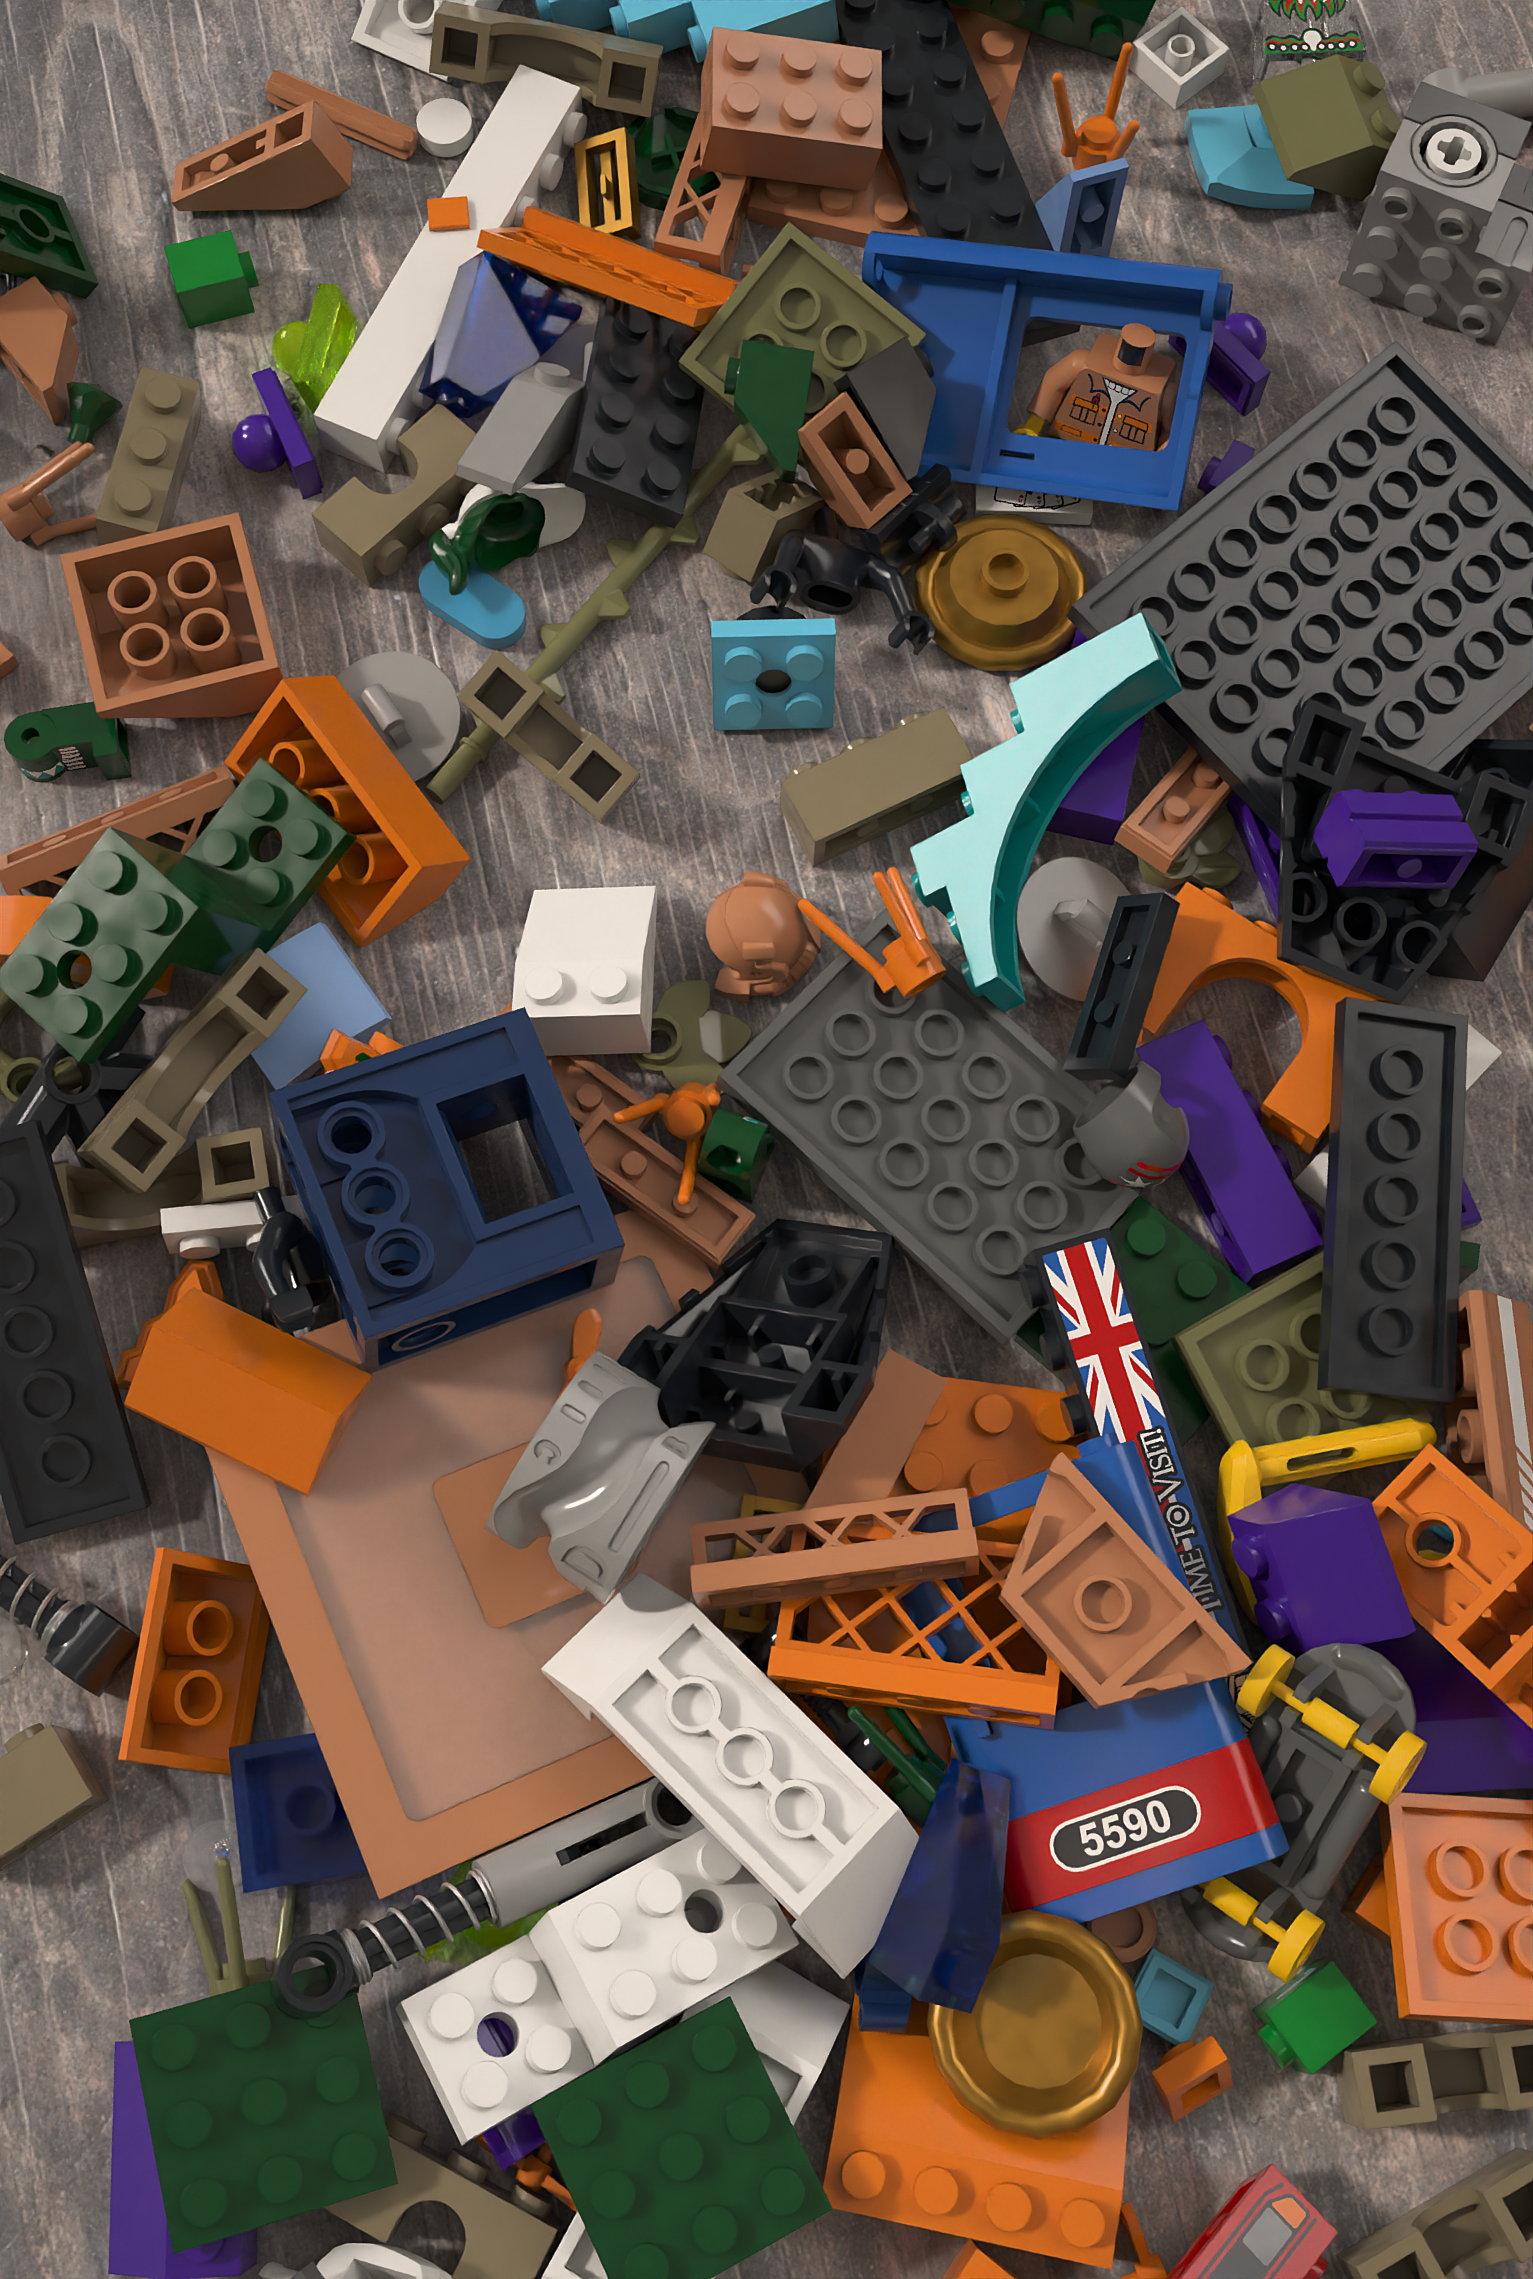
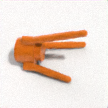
M1126 42L1122 46L1103 115L1088 118L1079 126L1076 133L1063 75L1060 72H1056L1052 76L1054 96L1063 135L1061 154L1065 157H1072V163L1076 170L1121 159L1140 128V123L1137 120H1132L1120 136L1114 124L1133 52V45L1130 42Z
M890 867L887 871L892 888L883 872L877 871L873 874V881L901 937L893 941L882 951L887 960L884 966L809 900L801 899L798 902V908L817 927L874 977L884 994L897 987L904 999H909L935 984L947 973L941 962L942 959L929 940L907 886L904 884L901 874L896 867Z
M687 1082L679 1085L671 1095L660 1092L656 1093L652 1099L624 1108L613 1115V1121L620 1125L656 1112L661 1113L666 1129L673 1136L686 1140L687 1149L677 1198L678 1203L682 1206L688 1205L691 1201L698 1169V1160L704 1143V1134L708 1131L713 1116L718 1109V1104L721 1101L720 1093L722 1089L715 1083L706 1086L698 1082Z

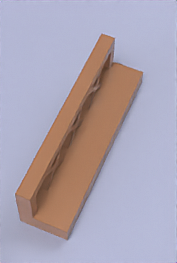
M700 107L654 240L656 252L699 262V267L728 277L748 217V204L757 177L714 172L721 182L720 188L698 198L690 186L691 181L710 172L700 170ZM696 216L705 227L701 242L673 236L677 225Z
M221 765L1 854L0 882L7 896H24L21 891L22 888L41 880H47L64 886L69 877L58 873L76 867V870L108 827L144 840L159 832L166 833L183 840L179 853L185 855L199 837L196 833L204 814L222 807L236 789L226 765ZM191 820V823L187 831L175 827L176 825Z
M967 1488L689 1525L693 1565H690L692 1594L701 1612L979 1575V1551L975 1527L972 1526ZM955 1509L958 1530L921 1535L911 1533L925 1513ZM909 1515L902 1525L892 1519V1517ZM874 1520L894 1534L891 1539L846 1545L841 1542L855 1523ZM839 1525L832 1535L822 1527ZM805 1529L824 1543L821 1548L779 1554L772 1552L787 1531ZM769 1534L762 1544L752 1537ZM736 1538L754 1552L753 1556L749 1558L709 1563L707 1542Z

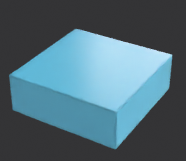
M1151 1948L1145 1954L1133 1978L1143 2027L1175 2046L1188 2041L1215 1984Z

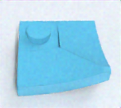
M1258 105L1188 110L1185 121L1187 141L1196 174L1206 195L1233 204L1255 208L1310 209L1315 194L1314 188L1286 179Z

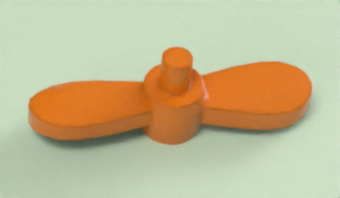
M585 1309L575 1318L571 1338V1358L563 1365L562 1374L565 1382L556 1401L597 1347L603 1323L600 1314L595 1309Z
M483 2134L474 2138L482 2148L493 2154ZM548 2143L541 2147L536 2157L530 2154L512 2166L518 2170L514 2177L536 2193H539L544 2187L577 2213L578 2210L567 2186L550 2176L553 2169L548 2166V2163L553 2155Z
M1128 2201L1121 2204L1120 2217L1139 2260L1133 2263L1136 2271L1124 2275L1120 2279H1165L1167 2273L1159 2253L1150 2255L1141 2226L1131 2204Z

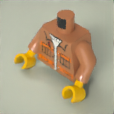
M1130 323L1125 325L1121 330L1119 338L1107 333L1100 334L1091 350L1075 349L1050 366L1026 411L1031 413L1026 423L1016 426L1012 433L1043 437L1041 430L1047 422L1051 424L1048 434L1063 440L1147 451H1161L1167 446L1178 395L1179 385L1175 383L1177 365L1172 358L1153 351L1156 335L1150 327L1144 324Z

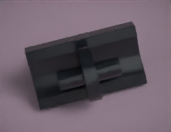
M936 463L922 477L914 476L906 481L912 489V492L870 529L857 528L865 549L876 555L883 562L896 568L902 575L926 553L929 547L939 552H946L957 543L958 535L954 524L965 516L967 511L952 489L950 482L951 473L948 466Z

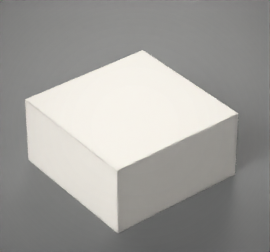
M1180 7L1133 42L1129 69L1175 110L1223 74L1230 48L1187 10Z

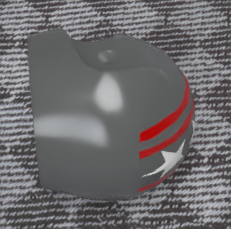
M1143 1061L1136 1062L1129 1067L1125 1080H1112L1086 1106L1073 1125V1131L1087 1160L1100 1177L1115 1185L1130 1189L1150 1188L1170 1178L1185 1160L1190 1139L1188 1121L1180 1105L1172 1107L1165 1102L1159 1091L1161 1085L1160 1073Z

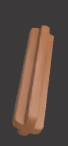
M282 70L273 71L270 79L266 82L265 90L270 103L290 111L314 99L340 133L402 160H409L418 147L419 140L417 139V130L414 127Z

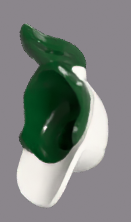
M530 481L512 495L477 484L466 495L460 508L458 519L437 530L429 540L431 556L438 570L448 579L450 594L456 596L465 590L468 585L470 567L477 570L495 572L517 558L533 556L538 548L570 537L576 532L583 521L586 508L585 494L565 486V483L536 485Z

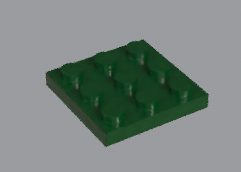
M1140 1196L1112 1227L1110 1232L1183 1448L1208 1419L1210 1414L1169 1337L1253 1290ZM1038 1310L1016 1334L1014 1341L1048 1369L1039 1341V1336L1047 1332ZM1059 1371L1052 1373L1063 1382Z
M325 1964L292 1974L293 1984L305 1996H322L329 1988L330 1975ZM270 1980L129 2020L173 2254L398 2184L357 1994L340 2001L322 2016L305 2020L293 2018L279 2008L272 1997Z
M731 1996L530 2104L608 2279H711L833 2209Z

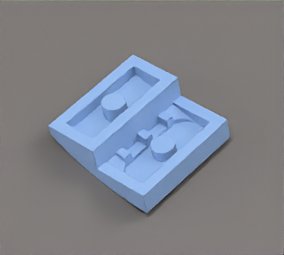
M319 922L266 953L308 990L270 1038L257 1047L251 1055L275 1090L308 1080L323 1067L318 1058L333 1028L344 1032L350 1038L365 1043L374 1035L375 1031L381 1030L392 1020L326 924Z

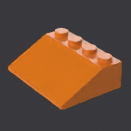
M914 1987L910 2013L903 2034L860 2032L858 2026L859 1996H857L854 1990L820 2176V2183L832 2208L1112 2269L1124 2186L1131 2081L1115 2108L1081 2132L1036 2140L997 2131L958 2102L936 2067L927 2027L931 1991L929 1989Z

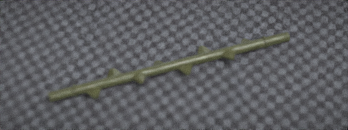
M741 423L701 469H691L684 515L676 527L671 528L655 521L639 541L617 538L609 539L605 544V548L615 569L568 623L543 624L539 628V635L546 648L524 673L538 684L556 704H561L566 698L556 675L557 671L601 620L626 619L630 616L632 611L624 594L667 544L695 547L700 542L701 536L691 516L735 465L760 464L763 461L764 455ZM473 713L471 714L477 728L468 738L463 737L459 741V749L424 788L427 795L441 805L444 804L478 763H484L488 759V751L500 739L495 732Z

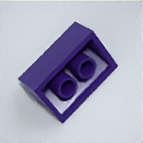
M133 2040L115 2042L108 2274L150 2279H196L241 2276L257 2264V2228L173 2254Z

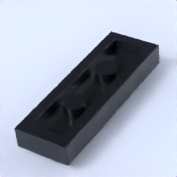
M1166 893L1118 896L1063 1067L1065 1072L1079 1080L1126 1079L1180 906L1179 902Z

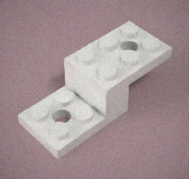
M704 1828L549 1910L527 1935L401 2001L395 2009L461 2145H464L530 2107V2104L650 2038L674 2017L788 1953L800 1943L775 1897L707 1828ZM692 1897L703 1898L714 1906L718 1916L717 1927L714 1932L701 1933L690 1926L684 1911L687 1899ZM496 2018L502 2020L510 2027L514 2044L509 2055L505 2057H492L481 2049L477 2040V2029L481 2021Z

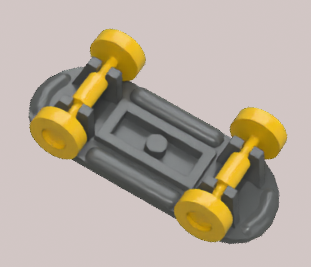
M1335 1642L1317 1646L1296 1659L1278 1645L1273 1644L1257 1661L1240 1690L1237 1705L1257 1717L1247 1737L1250 1740L1278 1813L1290 1850L1268 1861L1178 1891L1185 1913L1196 1930L1214 1947L1237 1959L1251 1962L1269 1961L1267 1970L1286 1984L1297 1974L1319 1940L1325 1927V1921L1316 1915L1380 1802L1382 1801L1388 1806L1394 1802L1412 1777L1427 1748V1742L1415 1735L1417 1712L1411 1689L1401 1672L1382 1654L1360 1644Z

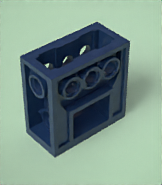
M525 1007L269 1092L275 1141L309 1229L321 1246L334 1294L365 1372L369 1374L614 1284L625 1242ZM518 1121L551 1201L489 1223L457 1142ZM396 1274H403V1275H406V1276H400V1277H398V1276H394V1275H396Z

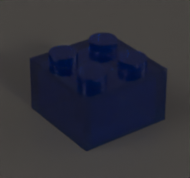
M315 1733L229 1748L243 1893L264 1896L370 1876Z

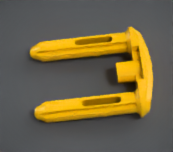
M1407 1418L1317 1436H1305L1296 1440L1250 1448L1243 1439L1233 1443L1222 1457L1218 1471L1216 1503L1218 1532L1226 1571L1238 1602L1252 1623L1260 1627L1254 1613V1606L1257 1600L1248 1576L1240 1569L1232 1552L1234 1536L1227 1516L1262 1500L1260 1487L1415 1458L1429 1443L1434 1446L1437 1441L1436 1430L1431 1424ZM1343 1449L1338 1455L1287 1464L1291 1458ZM1431 1549L1418 1551L1422 1558L1432 1561L1443 1559L1448 1555Z

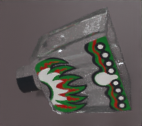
M1262 0L1255 25L1251 88L1253 89L1262 80L1336 54L1360 62L1364 61L1368 51L1367 43L1351 0Z

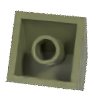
M1336 54L1262 80L1252 89L1287 180L1359 201H1363L1372 193L1379 171L1402 123L1398 115L1391 109L1383 89L1385 87L1384 77L1375 65L1368 61L1360 62Z

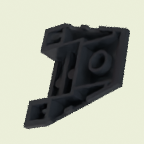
M777 1218L721 1264L724 1275L700 1294L698 1290L692 1288L678 1300L681 1311L658 1330L648 1324L637 1333L616 1362L661 1389L657 1406L661 1420L669 1428L693 1422L710 1421L716 1423V1427L701 1453L702 1455L799 1473L847 1433L875 1385L895 1246L893 1237L885 1232Z

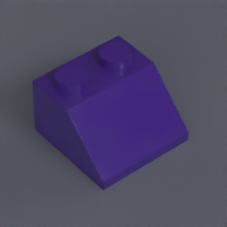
M1293 1483L1227 1516L1234 1536L1232 1541L1234 1558L1240 1569L1249 1578L1257 1600L1254 1606L1256 1620L1263 1633L1272 1643L1306 1653L1314 1647L1341 1642L1361 1645L1405 1637L1416 1631L1370 1499Z

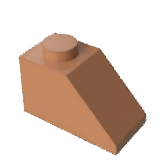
M33 276L0 296V359L51 422L56 425L65 419L69 401L66 383L73 382L80 351L72 326L77 324V318L68 302L59 292L50 295L40 281Z
M841 393L797 431L809 479L829 508L835 510L837 519L842 526L870 529L912 492V489L847 393Z

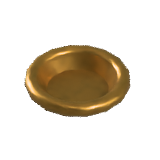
M984 514L954 524L958 535L957 543L946 552H939L929 547L915 574V606L917 611L925 614L933 622L935 633L932 640L952 658L984 671H1022L1050 661L1074 640L1077 627L1066 615L1071 606L1088 592L1087 576L1074 549L1051 528L1019 515Z
M1024 1910L988 1918L955 1942L933 1979L927 2027L936 2067L963 2107L997 2131L1042 2140L1081 2132L1115 2108L1137 2071L1143 2021L1133 1980L1107 1942L1071 1918L1034 1910Z

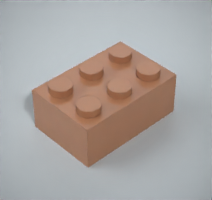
M713 27L701 72L700 170L867 191L882 151V50Z

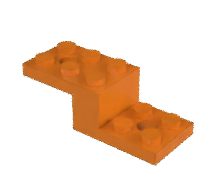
M1429 1443L1372 1502L1409 1612L1421 1626L1533 1729V1534ZM1443 1525L1450 1528L1453 1532L1454 1544L1451 1552L1445 1558L1435 1561L1422 1558L1417 1550V1541L1420 1534L1430 1526Z

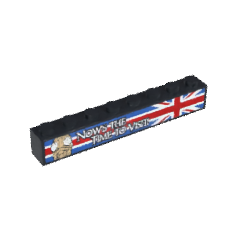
M1109 1227L1032 1250L1023 1259L1026 1269L1019 1271V1281L1028 1307L1030 1309L1039 1307L1047 1332L1039 1336L1045 1363L1051 1373L1060 1372L1067 1397L1060 1399V1407L1068 1432L1072 1437L1080 1436L1082 1443L1112 1432H1116L1120 1443L1134 1440L1194 1598L1253 1662ZM1254 1663L1250 1664L1240 1674L1225 1677L1246 1735L1257 1717L1237 1705V1698L1246 1678L1254 1667Z

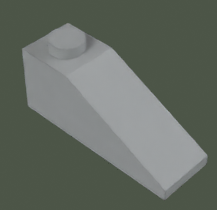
M547 362L537 363L513 377L457 463L455 475L508 495L514 494L572 451L585 383L570 378V371L568 369Z

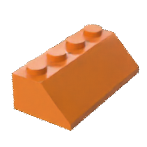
M335 675L283 678L224 761L239 784L260 757L271 762L357 837L318 887L317 891L358 948L368 946L437 901L471 860L470 856ZM274 830L275 834L282 842L281 834L278 830Z

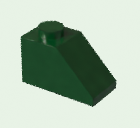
M743 340L740 358L729 357L724 394L734 395V415L782 482L794 484L801 445L797 431L804 426L814 351Z

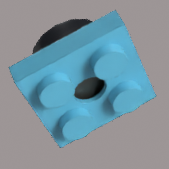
M769 605L753 608L739 616L737 620L711 621L714 731L833 728L836 647L835 618L806 619L803 614L789 607H784L779 612L776 610V606Z

